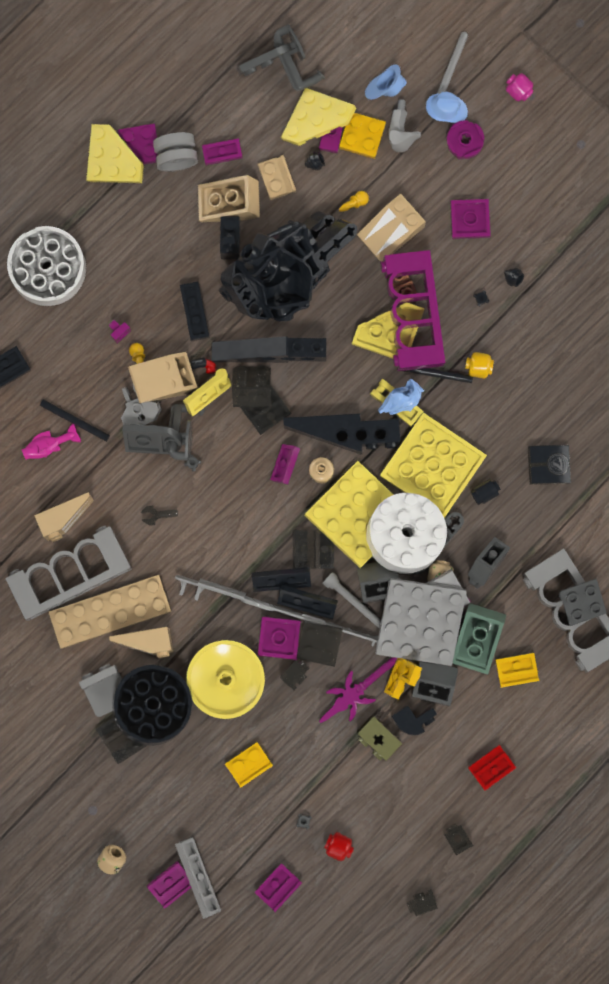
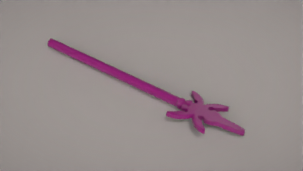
M391 657L364 681L360 682L359 685L354 684L353 688H350L353 671H350L345 681V689L333 688L326 691L327 694L338 695L342 693L343 696L335 700L334 705L321 717L319 722L322 723L336 713L348 709L349 704L352 705L349 721L351 722L357 711V703L370 704L376 701L374 698L359 699V696L364 695V690L393 667L397 658Z

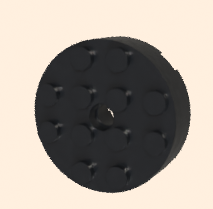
M145 665L129 672L119 683L112 702L114 720L120 731L130 740L147 746L161 745L178 736L188 723L192 710L191 692L184 679L174 670L158 665ZM149 700L156 701L158 704L157 709L152 710L148 708L147 702Z

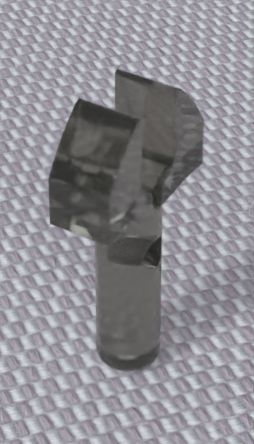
M153 505L145 507L141 514L151 513L154 515L151 519H142L149 526L155 525V522L160 518L178 516L177 509L156 511Z

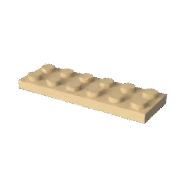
M160 575L49 611V615L60 649L170 613L171 609Z

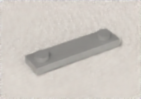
M193 837L175 844L203 919L221 912Z

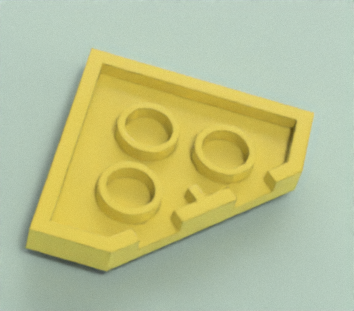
M306 88L281 138L298 146L303 145L307 140L314 137L319 138L330 133V130L348 125L356 107L353 104Z
M92 124L87 181L142 183L144 164L116 133L115 129L111 125Z
M406 302L397 307L396 312L400 319L404 321L421 320L425 308ZM387 311L366 323L358 325L352 345L393 359V355H396L395 352L397 351L394 335L398 326L391 319V311ZM418 327L407 328L400 332V340L405 346L412 347Z

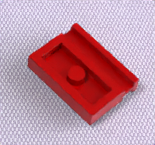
M498 745L469 766L468 769L483 790L486 791L516 769V767L501 746Z

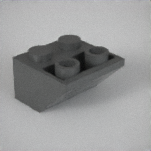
M378 562L364 564L361 568L356 566L363 604L385 600L389 578L399 579L398 573L384 568Z
M420 661L421 675L413 687L411 697L449 707L455 689L458 669Z

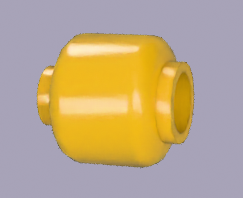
M474 352L471 358L467 357L465 369H469L471 377L485 379L488 375L492 374L494 360H491L489 354Z

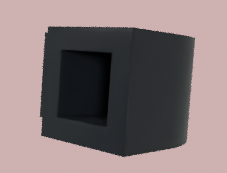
M406 706L391 716V718L403 733L420 735L425 732L421 725L424 723L425 726H428L434 722V716L437 713L432 708L416 718L409 706Z

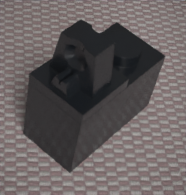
M220 217L221 259H238L240 257V217Z

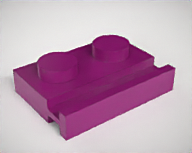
M178 861L146 885L164 909L191 888L186 872Z
M281 863L254 893L276 912L302 882Z

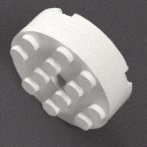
M42 226L23 233L14 242L8 255L7 268L13 285L22 297L34 304L53 306L64 303L79 291L84 282L86 262L77 241L62 229ZM47 262L51 263V266L48 269L42 268L43 264Z
M399 493L382 501L372 514L366 530L367 544L375 560L384 568L400 574H412L429 567L443 550L447 538L446 522L439 508L429 499L414 493ZM407 530L410 537L404 536L402 531Z

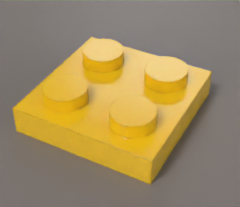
M354 113L349 124L345 126L339 149L375 159L386 122Z

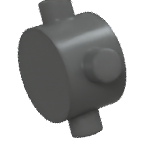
M191 455L184 465L194 472L198 465L201 464V460H197Z
M299 814L296 826L309 829L311 816L307 817Z

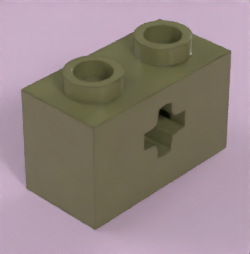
M375 717L358 733L360 736L358 740L365 747L369 745L374 750L372 754L380 761L382 759L386 761L402 745ZM375 735L383 737L382 745L374 744L375 739L373 737Z

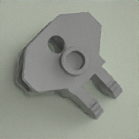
M127 387L122 388L127 402L125 404L126 409L121 417L123 424L146 425L157 420L162 410L159 402L139 403L138 398L132 400ZM142 414L145 416L144 420L141 418Z

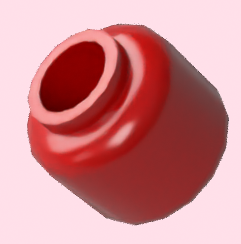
M339 832L333 835L330 834L324 846L326 854L338 861H343L346 857L350 858L354 847L351 846L352 839Z

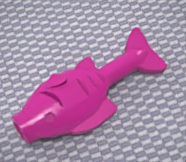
M72 424L66 434L58 437H51L50 431L38 434L32 442L21 450L25 460L47 457L53 452L60 451L59 444L69 440L81 442V439L76 432L75 425Z

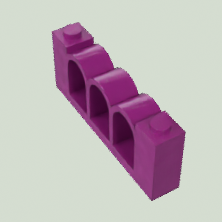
M430 250L385 255L383 261H380L381 272H385V278H390L387 283V291L389 296L395 300L390 316L395 325L398 326L394 335V343L397 348L396 355H393L394 366H397L398 371L444 366L446 362ZM423 274L425 293L403 295L394 290L393 280L395 278ZM420 300L427 301L429 319L404 321L397 315L396 306L400 303ZM430 326L433 345L407 347L401 342L400 332L402 330Z

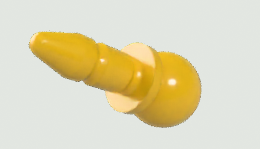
M358 191L355 196L350 197V201L344 203L339 208V212L366 205L369 201L368 194L365 191Z
M140 343L131 344L129 354L132 356V360L137 364L144 362L143 346Z

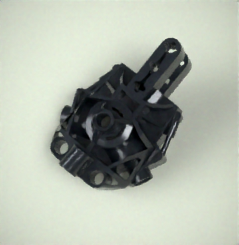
M316 211L303 223L289 220L287 224L278 227L277 230L269 234L257 233L252 244H247L242 249L241 256L222 272L221 282L223 286L219 288V292L225 300L234 303L240 313L251 318L260 320L271 318L279 322L292 320L295 312L310 306L312 290L316 288L330 271L327 262L355 238L357 226L343 219L335 221L333 216Z

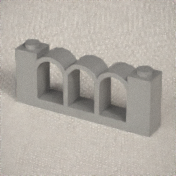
M102 526L95 530L96 533L93 534L94 539L88 538L80 541L74 549V554L70 551H60L53 555L49 565L36 563L30 566L26 572L16 569L9 573V577L5 579L25 620L30 621L132 570L110 526ZM90 544L99 547L109 567V570L89 579L79 557L82 548ZM66 556L75 560L85 582L67 591L64 590L55 570L57 561ZM38 569L49 570L61 593L43 603H40L31 583V576Z
M562 549L523 574L524 579L522 580L528 589L532 588L533 591L537 589L539 601L544 606L554 608L552 611L554 624L559 629L568 631V646L572 651L579 654L576 656L577 661L575 663L580 671L584 670L587 673L609 659V618L606 614L596 617L607 634L606 638L587 649H581L574 644V631L587 621L573 626L563 624L558 618V610L563 605V602H550L543 594L544 585L565 571L575 586L585 582L565 549Z

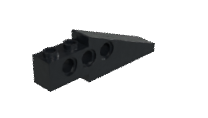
M288 336L212 342V361L288 363V361L326 362V338H288Z
M360 414L283 418L284 429L362 455V447H366L367 450L377 449V446H385L386 449L396 448V445H400L399 419L361 421ZM377 431H383L386 437L384 439H378L376 438L375 433ZM364 432L367 437L364 440H358L356 434ZM339 433H345L348 438L342 442L336 436Z

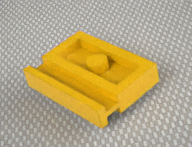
M534 653L495 660L500 688L539 681Z
M258 742L225 764L240 788L273 766Z

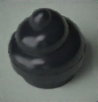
M320 152L310 153L305 163V166L312 170H321L325 166L324 158Z
M519 268L504 271L505 280L508 285L518 287L522 283L524 274Z

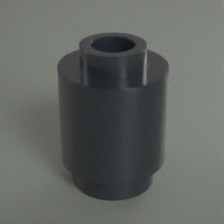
M488 479L474 487L471 495L475 502L480 505L499 495L498 491L501 489L495 480L491 481V479Z

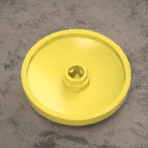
M223 640L210 643L197 652L188 667L187 685L193 702L201 711L215 718L231 719L246 714L257 704L264 690L265 675L259 658L250 648L235 641Z

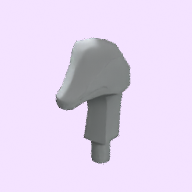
M398 100L397 110H393L388 132L389 143L396 152L407 151L421 137V133L418 131L405 132L404 130L407 116L405 100Z

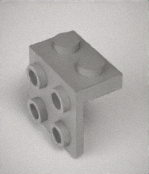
M107 664L100 668L99 673L95 675L92 672L82 677L83 680L79 682L97 717L112 712L113 697L122 680L117 667Z

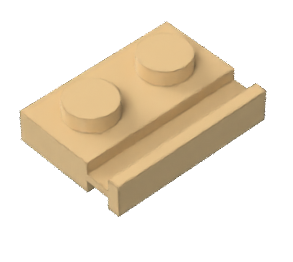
M284 155L258 164L270 200L296 192Z

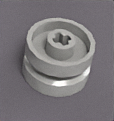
M171 133L160 136L153 141L154 152L158 154L156 157L157 169L160 171L183 170L198 163L197 152L193 150L195 147L194 135L191 133Z

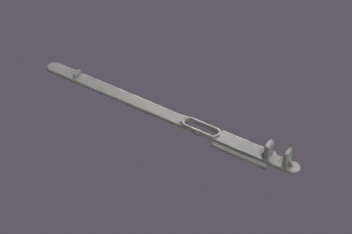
M175 575V579L181 582L179 595L184 594L187 583L198 586L195 600L197 601L200 593L204 589H208L240 599L249 605L269 611L275 610L372 641L371 646H374L378 640L377 635L364 634L310 615L245 596V592L201 578L199 581L184 576Z

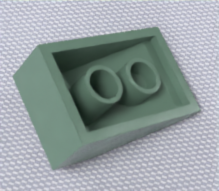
M469 603L456 644L453 664L488 675L507 615Z

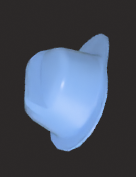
M394 64L374 78L365 90L366 98L372 100L382 95L396 96L407 83L400 74V67Z
M451 92L434 94L426 102L427 113L438 121L457 123L465 120L468 114L465 103Z

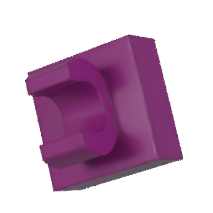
M113 320L109 324L110 328L114 331L111 337L117 344L131 332L130 327L125 322L119 325Z

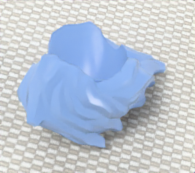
M409 379L405 387L396 388L390 392L378 409V412L380 414L389 412L390 415H395L402 411L411 412L419 403L421 392H424V390L413 379Z

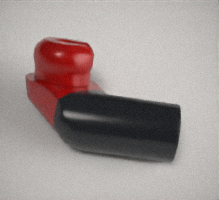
M199 358L189 361L192 370L206 368L207 374H214L216 372V364L211 360Z

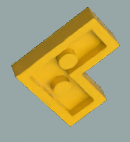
M397 658L384 692L393 698L399 699L404 691L405 683L412 686L416 685L422 668L407 659Z

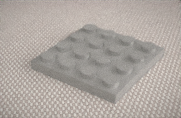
M389 578L375 650L376 655L452 666L467 593L466 589Z

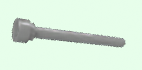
M462 32L437 94L447 90L467 40V32Z
M332 572L322 584L327 588H334L380 629L381 620L339 583L338 576Z

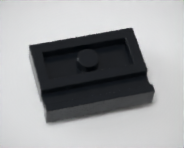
M17 346L0 355V389L31 371Z

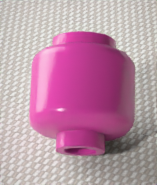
M523 73L517 76L512 74L506 81L508 84L506 92L516 101H525L534 92L532 89L534 86L533 82Z

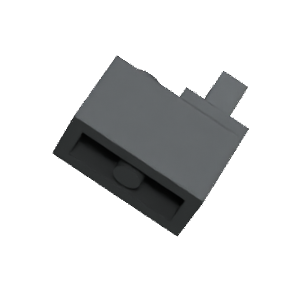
M494 537L477 557L468 573L470 577L469 583L477 589L481 585L484 586L503 562L510 547Z

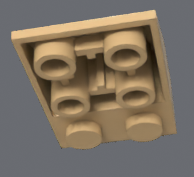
M186 352L167 355L128 367L139 403L183 396L198 388Z

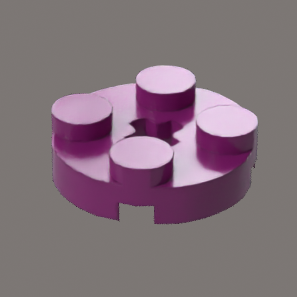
M463 120L455 123L450 128L446 142L449 151L456 158L470 159L480 153L485 137L479 125ZM462 136L470 137L468 144L461 142Z

